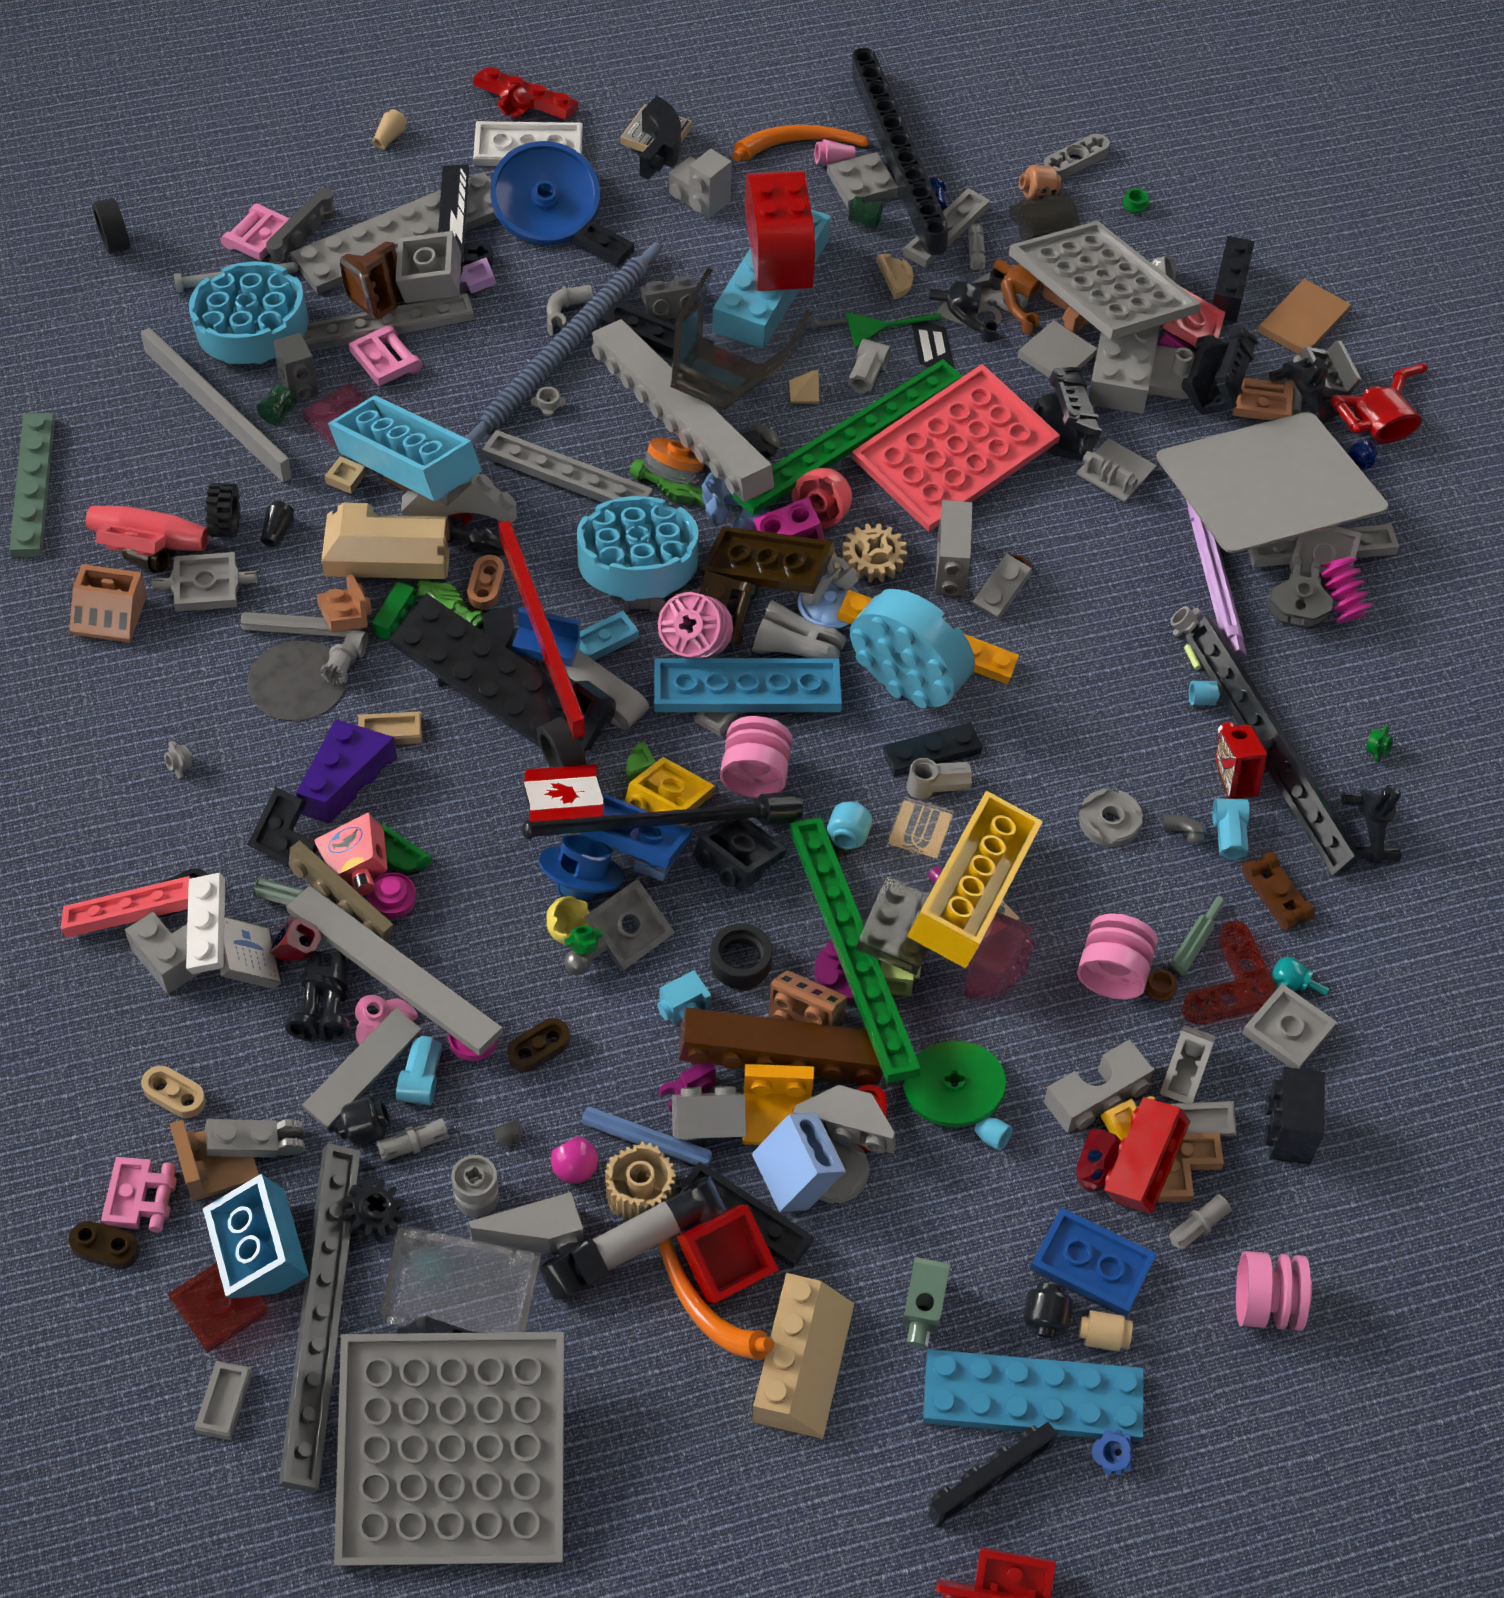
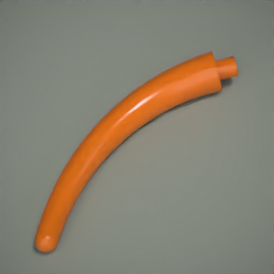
M785 125L761 130L743 138L735 144V152L732 153V157L737 162L741 160L749 161L752 157L770 147L802 140L826 139L860 147H867L870 142L865 136L842 129L818 125Z
M669 1238L658 1244L671 1284L683 1307L700 1330L718 1346L734 1355L757 1360L764 1359L774 1348L773 1339L768 1337L762 1330H745L719 1317L705 1303L692 1285L678 1258L672 1239Z

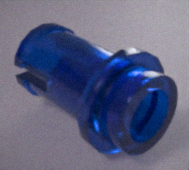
M931 178L929 181L941 209L944 211L947 208L944 194L946 184L940 178Z

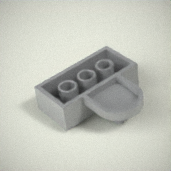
M1160 325L1112 340L1101 332L1089 391V401L1094 406L1144 414L1148 394L1187 399L1189 397L1183 391L1181 384L1184 378H1188L1196 354L1188 348H1172L1157 345Z

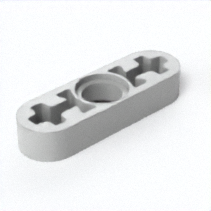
M1101 134L1089 135L1047 156L1044 160V166L1054 167L1062 180L1106 158L1110 144L1109 139ZM1079 155L1082 159L1075 160L1070 158V156Z

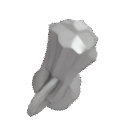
M840 557L831 558L827 566L829 574L825 578H821L815 593L801 592L803 602L817 606L833 579L838 588L842 587L844 590H848L858 581L856 570L852 566L849 567L844 559ZM835 562L839 563V565L844 569L841 573L840 567L836 569L833 568V564Z

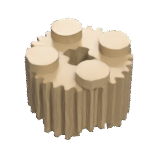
M641 1141V1144L634 1145L633 1149L626 1147L625 1152L623 1150L619 1151V1156L615 1154L614 1157L609 1158V1163H607L605 1170L606 1198H608V1204L613 1214L617 1216L622 1215L623 1220L626 1218L630 1220L674 1197L676 1174L675 1170H673V1163H670L669 1157L665 1158V1153L660 1152L658 1145L652 1147V1143L645 1145Z

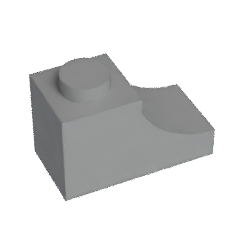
M1186 1025L1183 1026L1160 1091L1161 1095L1183 1103H1193L1216 1036Z

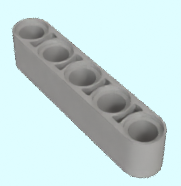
M580 650L577 651L572 667L565 666L572 687L575 681L588 680L615 699L616 710L611 723L618 728L628 730L649 710V704L642 694ZM521 656L526 662L551 678L545 661Z

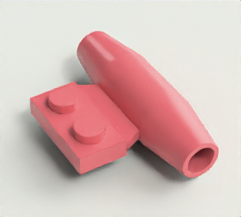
M90 506L86 515V527L96 532V543L104 544L110 550L121 551L130 549L136 550L135 553L137 555L153 556L163 548H167L169 551H204L209 541L207 527L171 514L129 506Z

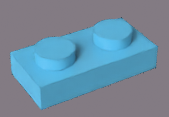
M621 611L580 631L581 644L578 650L591 659L596 660L639 639V631L625 612Z

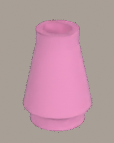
M823 139L822 142H816L814 150L815 162L824 167L828 164L855 158V146Z

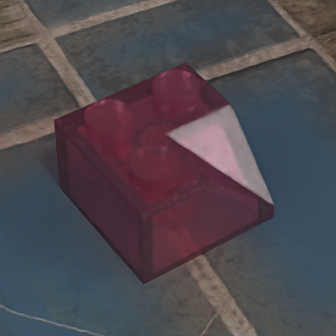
M996 912L970 961L964 991L965 997L972 999L1003 996L1007 988L1016 985L1019 976L1024 977L1032 960L1029 957L1035 946V942L1031 940L1032 926Z

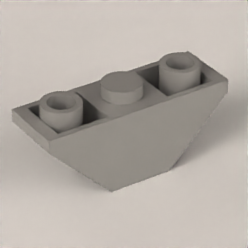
M837 1085L794 1107L793 1114L818 1113L828 1136L832 1137L836 1142L841 1144L855 1143L865 1146L868 1150L875 1153L888 1152L894 1154L896 1148L895 1132L871 1093Z

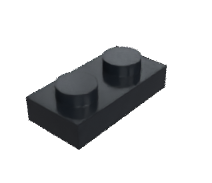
M591 220L574 235V244L616 267H619L634 252V243Z

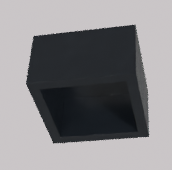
M1283 1067L1279 1079L1273 1080L1271 1095H1267L1265 1103V1115L1270 1116V1125L1266 1126L1264 1145L1270 1146L1269 1159L1311 1164L1324 1135L1325 1072Z

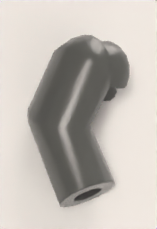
M755 421L750 429H757L768 449V455L771 457L775 456L777 449L780 450L781 447L778 434L769 427Z
M1163 814L1162 830L1188 832L1187 840L1189 843L1202 844L1205 841L1204 833H1207V831L1200 822L1186 815Z

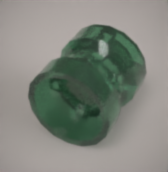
M856 195L850 207L849 222L855 224L862 222L865 223L866 227L876 229L882 216L883 203L878 201L868 202L864 197Z
M275 385L269 391L268 398L262 399L256 408L259 416L264 421L277 426L285 419V413L293 410L297 400L289 389L282 385Z

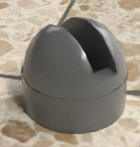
M518 1118L493 1129L496 1139L505 1147H512L513 1141L518 1144L523 1136Z

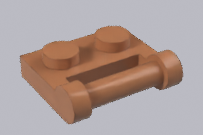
M1244 377L1241 386L1243 392L1238 395L1237 407L1233 408L1232 416L1269 421L1292 416L1294 382L1284 380V383H1272L1271 381Z

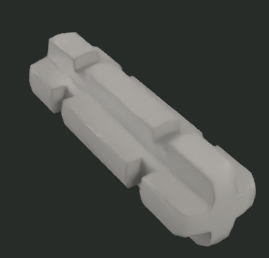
M971 225L968 228L970 268L973 271H982L986 263L983 227L981 225Z

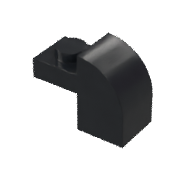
M588 680L575 681L573 689L584 716L586 732L585 736L578 739L582 748L588 750L592 748L604 723L612 721L616 710V701Z

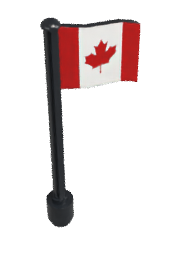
M598 764L526 769L524 775L523 789L529 807V820L523 823L522 833L528 840L537 836L756 818L763 826L795 822V820L801 819L803 815V802L798 794L778 792L760 794L757 801L753 804L603 816V796L596 778Z

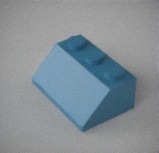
M260 1174L203 1208L225 1295L229 1299L278 1294L309 1276L285 1189L264 1175Z

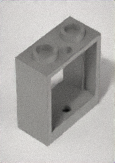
M942 500L937 537L935 594L965 596L971 556L972 502Z

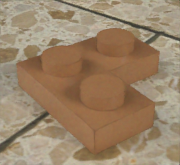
M1220 1133L1185 1134L1157 1203L1192 1202L1194 1192L1191 1170H1222L1224 1160Z

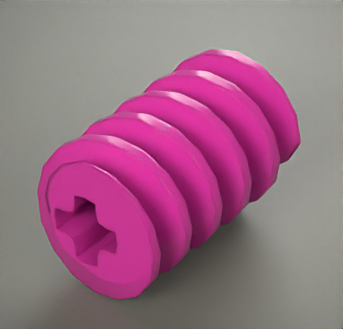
M1344 557L1320 566L1327 568L1322 572L1321 577L1323 579H1332L1326 583L1325 589L1335 590L1330 596L1333 598V602H1339L1332 610L1334 613H1343L1336 619L1337 624L1367 616L1368 614L1365 611L1372 606V603L1361 601V599L1368 595V591H1358L1357 589L1365 583L1364 580H1354V576L1361 572L1360 568H1350V565L1357 560L1356 557Z

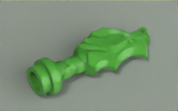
M635 459L631 465L629 474L635 480L640 481L644 478L651 480V482L657 484L659 491H662L669 501L675 504L697 503L706 508L702 501V488L694 487L686 481L684 476L675 478L670 473H665L664 475L651 469L649 462L644 459Z
M420 579L417 585L419 587L417 597L425 596L428 593L483 631L481 616L483 613L480 611H469L464 606L465 602L455 587L448 583H432L428 579Z

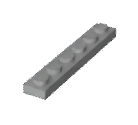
M495 430L482 449L483 457L602 503L629 496L653 497V488Z

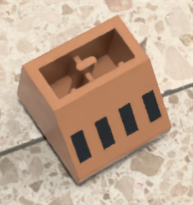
M82 564L72 591L70 634L130 643L147 597L142 573Z
M787 970L776 977L771 983L769 1018L839 1026L846 1014L848 996Z

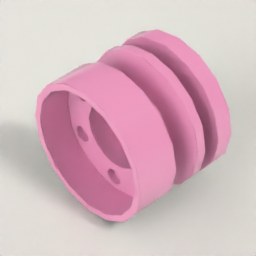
M694 592L677 594L664 605L658 619V630L664 645L673 653L689 658H713L723 652L731 641L733 623L732 616L726 606L716 598ZM690 619L697 621V624L693 626V631L687 630V626L691 624Z
M748 716L732 722L726 735L725 753L720 769L721 782L735 794L747 798L758 799L760 794L782 792L786 786L788 761L790 759V750L792 749L791 732L780 722L767 717Z
M1109 913L1096 917L1091 923L1085 944L1086 948L1083 950L1077 971L1080 982L1089 990L1112 999L1127 1000L1140 996L1144 992L1150 971L1149 965L1152 964L1158 943L1155 931L1139 919L1123 914Z
M1243 1251L1239 1260L1236 1280V1313L1239 1326L1266 1328L1270 1313L1272 1312L1277 1329H1286L1289 1321L1291 1330L1303 1331L1307 1323L1312 1300V1281L1307 1257L1296 1255L1291 1262L1289 1255L1280 1254L1275 1270H1273L1269 1253Z

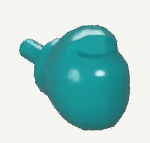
M1281 958L1272 970V980L1276 984L1277 989L1281 984H1284L1294 992L1298 990L1303 993L1306 987H1309L1325 996L1328 993L1329 988L1311 980L1313 972L1295 958Z

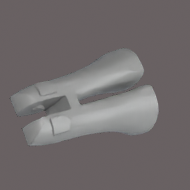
M771 600L765 617L759 626L752 651L760 655L771 652H783L806 658H839L840 651L843 649L847 639L837 629L815 624L792 612L782 604Z

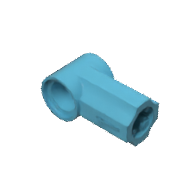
M1215 798L1212 820L1213 825L1217 826L1219 856H1223L1229 861H1237L1242 857H1247L1249 851L1247 838L1249 822L1248 799Z
M428 1036L413 1038L406 1068L401 1070L396 1088L397 1101L432 1105L437 1084L436 1072L442 1052L441 1042Z

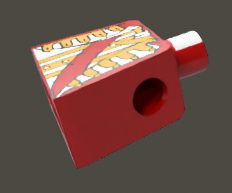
M1233 722L1223 723L1218 728L1219 738L1215 760L1228 799H1240L1259 796L1267 753L1252 726H1236Z

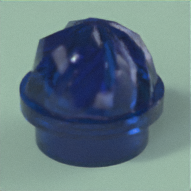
M1361 441L1351 446L1348 455L1360 470H1364L1365 468H1371L1375 464L1378 452L1372 442Z

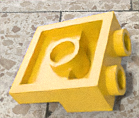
M662 757L629 783L624 802L648 812L694 809L713 796L715 785Z

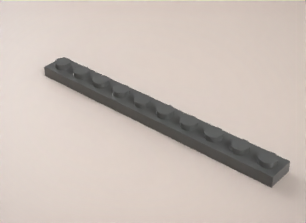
M330 1143L325 1145L322 1152L307 1265L309 1276L305 1280L278 1484L280 1487L311 1493L319 1489L350 1240L349 1230L352 1221H342L341 1218L348 1209L343 1208L341 1204L346 1196H350L349 1191L352 1185L357 1184L360 1160L359 1150Z

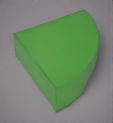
M645 741L636 745L627 759L626 776L628 781L634 780L656 762Z

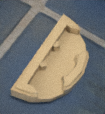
M877 254L876 262L894 299L905 296L911 290L914 274L912 267L904 259L901 261L892 258L891 254Z

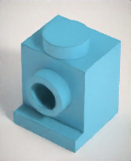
M695 970L660 987V1002L657 1003L662 1017L666 1021L670 1019L675 1024L682 1020L686 1008L711 1011V994Z

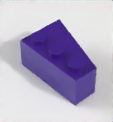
M335 719L296 791V797L307 801L301 815L326 823H330L357 797L356 793L367 783L371 784L377 778V773L387 764L391 765L397 759L394 737Z

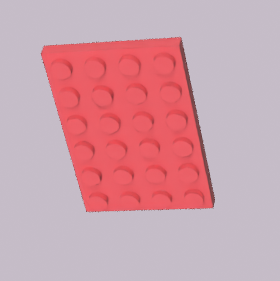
M981 364L853 450L852 459L923 528L930 532L939 526L942 500L975 501L1058 443L1060 434L988 368Z

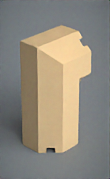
M342 503L338 506L337 512L333 514L332 510L327 514L321 560L323 574L328 577H346V574H353L354 577L446 579L449 568L448 540H450L448 517L386 515L381 512L380 516L374 512V507L368 503Z

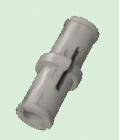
M440 1118L414 1129L412 1126L405 1128V1132L381 1141L379 1140L376 1144L379 1147L378 1151L384 1163L410 1152H413V1154L419 1153L421 1148L449 1139V1135L443 1119Z

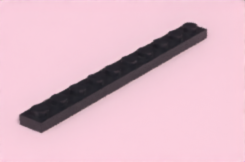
M1205 616L1185 636L1212 681L1218 682V690L1239 725L1252 726L1267 753L1265 762L1267 771L1331 875L1340 877L1362 858L1214 619Z

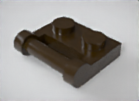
M706 571L699 594L716 598L727 608L732 590L741 592L732 620L733 633L729 642L741 645L744 637L741 635L752 596H756L758 586ZM691 619L688 630L693 631V626L697 624L696 620Z

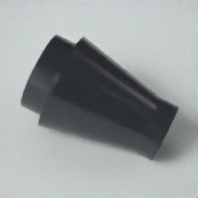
M273 501L271 505L266 507L263 531L260 537V541L264 545L276 547L281 537L294 521V509L289 504L282 501Z

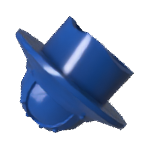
M584 835L564 836L560 846L549 847L541 852L538 861L542 872L555 881L557 894L562 897L572 896L587 902L595 897L597 893L616 890L622 886L624 880V873L621 867L611 859L613 849L604 843L594 842Z

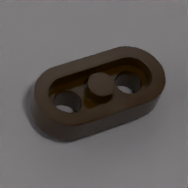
M547 1019L513 1039L508 1046V1061L510 1065L517 1071L529 1072L565 1051L570 1043V1031L567 1024L559 1019ZM551 1037H556L559 1039L557 1042L548 1041V1039ZM528 1054L531 1056L529 1059L525 1060L519 1058L521 1055Z
M85 1221L77 1224L70 1231L68 1237L70 1248L76 1257L114 1269L130 1267L139 1256L138 1243L131 1233L96 1222ZM86 1234L92 1235L89 1240L81 1241L82 1236ZM117 1244H125L123 1249L114 1250Z

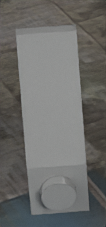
M571 1192L469 1221L472 1242L551 1254L557 1251L561 1253L566 1252L568 1248L584 1240L583 1227Z

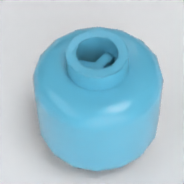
M842 802L836 805L827 825V834L833 843L841 849L858 848L868 838L872 826V816L869 810L858 802Z

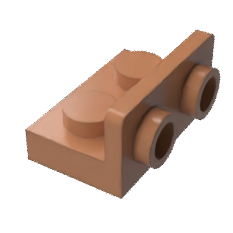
M346 574L347 590L331 589L326 593L317 594L318 606L331 633L368 627L367 615L372 613L369 597H364L362 583H357L353 574Z

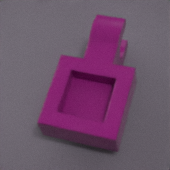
M705 1063L680 1073L679 1079L663 1084L659 1088V1096L662 1098L668 1094H681V1088H701L702 1094L707 1093L716 1082V1067L713 1063ZM672 1100L668 1102L670 1112H672Z

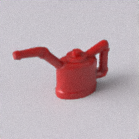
M1419 363L1415 366L1402 368L1393 374L1391 387L1374 386L1366 389L1363 396L1334 395L1330 399L1334 411L1338 412L1348 424L1350 431L1357 434L1369 431L1374 440L1382 444L1401 440L1417 430L1422 423V417L1401 394L1404 383L1407 381V378L1426 372L1428 366L1426 363ZM1349 407H1354V413Z

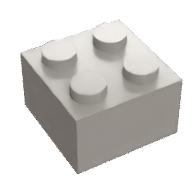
M453 231L398 238L396 283L405 303L460 296L461 251Z

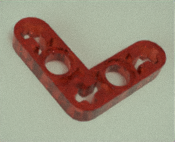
M1240 921L1227 922L1222 927L1219 937L1220 947L1235 981L1188 993L1185 996L1181 1009L1183 1017L1188 1022L1204 1024L1260 1010L1275 992V985L1250 929ZM1230 933H1233L1235 937H1241L1239 941L1240 950L1237 951L1238 944L1234 937L1229 938ZM1249 959L1253 961L1256 968L1249 971L1244 970L1239 966L1238 961ZM1255 984L1260 992H1265L1264 997H1261L1258 992L1253 993ZM1231 994L1236 998L1237 1004L1233 1006L1225 1005L1221 1002L1220 996ZM1196 1003L1198 1007H1204L1203 1011L1199 1012L1197 1008H1191L1192 1004Z

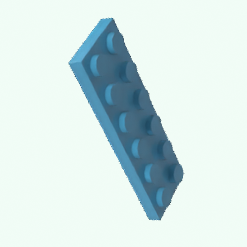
M654 658V712H841L839 658Z
M927 1349L923 1423L1024 1432L1033 1425L1039 1428L1049 1422L1057 1432V1435L1101 1439L1104 1436L1105 1430H1110L1114 1433L1115 1430L1119 1429L1123 1436L1125 1434L1131 1435V1442H1142L1143 1368Z

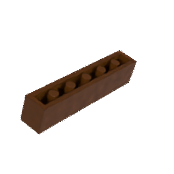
M686 1008L681 1021L679 1039L680 1061H688L697 1065L713 1063L714 1065H721L730 1069L745 1068V1064L814 1067V1077L824 1078L829 1081H853L862 1085H879L883 1076L867 1030Z

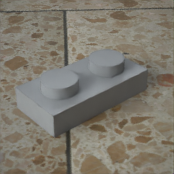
M1006 553L973 600L974 606L1000 620L1033 573L1032 568Z

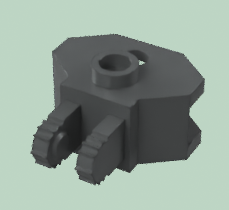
M1295 557L1289 579L1272 588L1267 610L1279 623L1311 628L1327 620L1328 613L1332 609L1333 598L1320 585L1321 579L1318 578L1321 562L1314 560L1310 568V577L1300 575L1303 565L1302 558Z

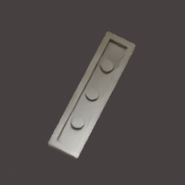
M300 840L290 847L289 866L297 877L305 878L314 889L387 943L391 940L393 924Z

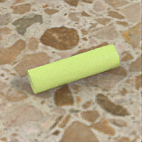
M1188 644L1184 649L1194 669L1199 670L1202 666L1193 648Z

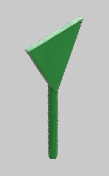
M845 312L855 349L860 346L862 339L869 340L884 328L941 318V314L937 313L885 322Z

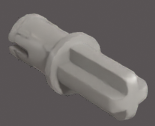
M1217 1194L1198 1211L1192 1210L1189 1213V1218L1170 1232L1171 1244L1179 1250H1183L1202 1234L1208 1235L1211 1232V1227L1232 1211L1228 1201L1223 1196Z

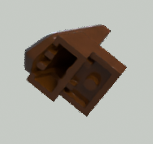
M384 242L363 256L345 254L340 258L342 282L348 298L368 315H374L376 319H380L396 309V301L402 298L396 283L397 253L393 242Z

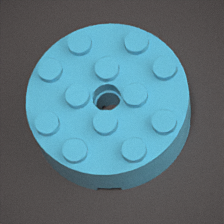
M244 262L221 269L222 273L211 280L208 277L202 280L190 297L189 312L199 345L207 354L227 364H263L276 357L274 340L300 332L304 336L309 323L307 306L299 279L288 274L286 268L273 263Z
M629 496L609 500L596 506V512L589 517L584 516L578 525L577 550L580 573L590 585L609 595L621 597L626 601L654 597L664 598L669 593L686 585L697 571L699 531L696 521L682 507L675 509L667 506L666 500L646 496Z
M886 589L881 594L875 595L856 617L850 628V638L858 663L866 667L880 683L885 685L890 695L895 698L904 696L920 708L939 707L947 704L971 676L975 667L972 648L959 627L953 629L942 618L945 613L937 606L908 591Z

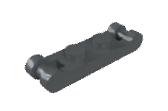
M322 188L318 190L266 242L267 251L270 254L269 263H286V258L290 255V252L299 248L304 240L313 231H316L324 220L335 217V206L332 204L334 196L331 189Z

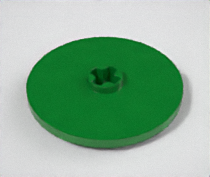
M964 1041L941 1042L922 1050L916 1055L921 1067L920 1077L904 1080V1092L911 1108L923 1119L945 1127L970 1126L988 1118L998 1109L1006 1092V1076L999 1060L987 1049ZM952 1081H958V1086H951Z

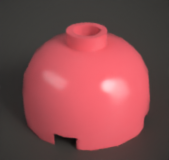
M817 468L805 473L797 480L796 487L793 488L791 494L793 502L809 497L822 529H828L838 524L849 512L852 503V491L847 479L839 472L827 468Z

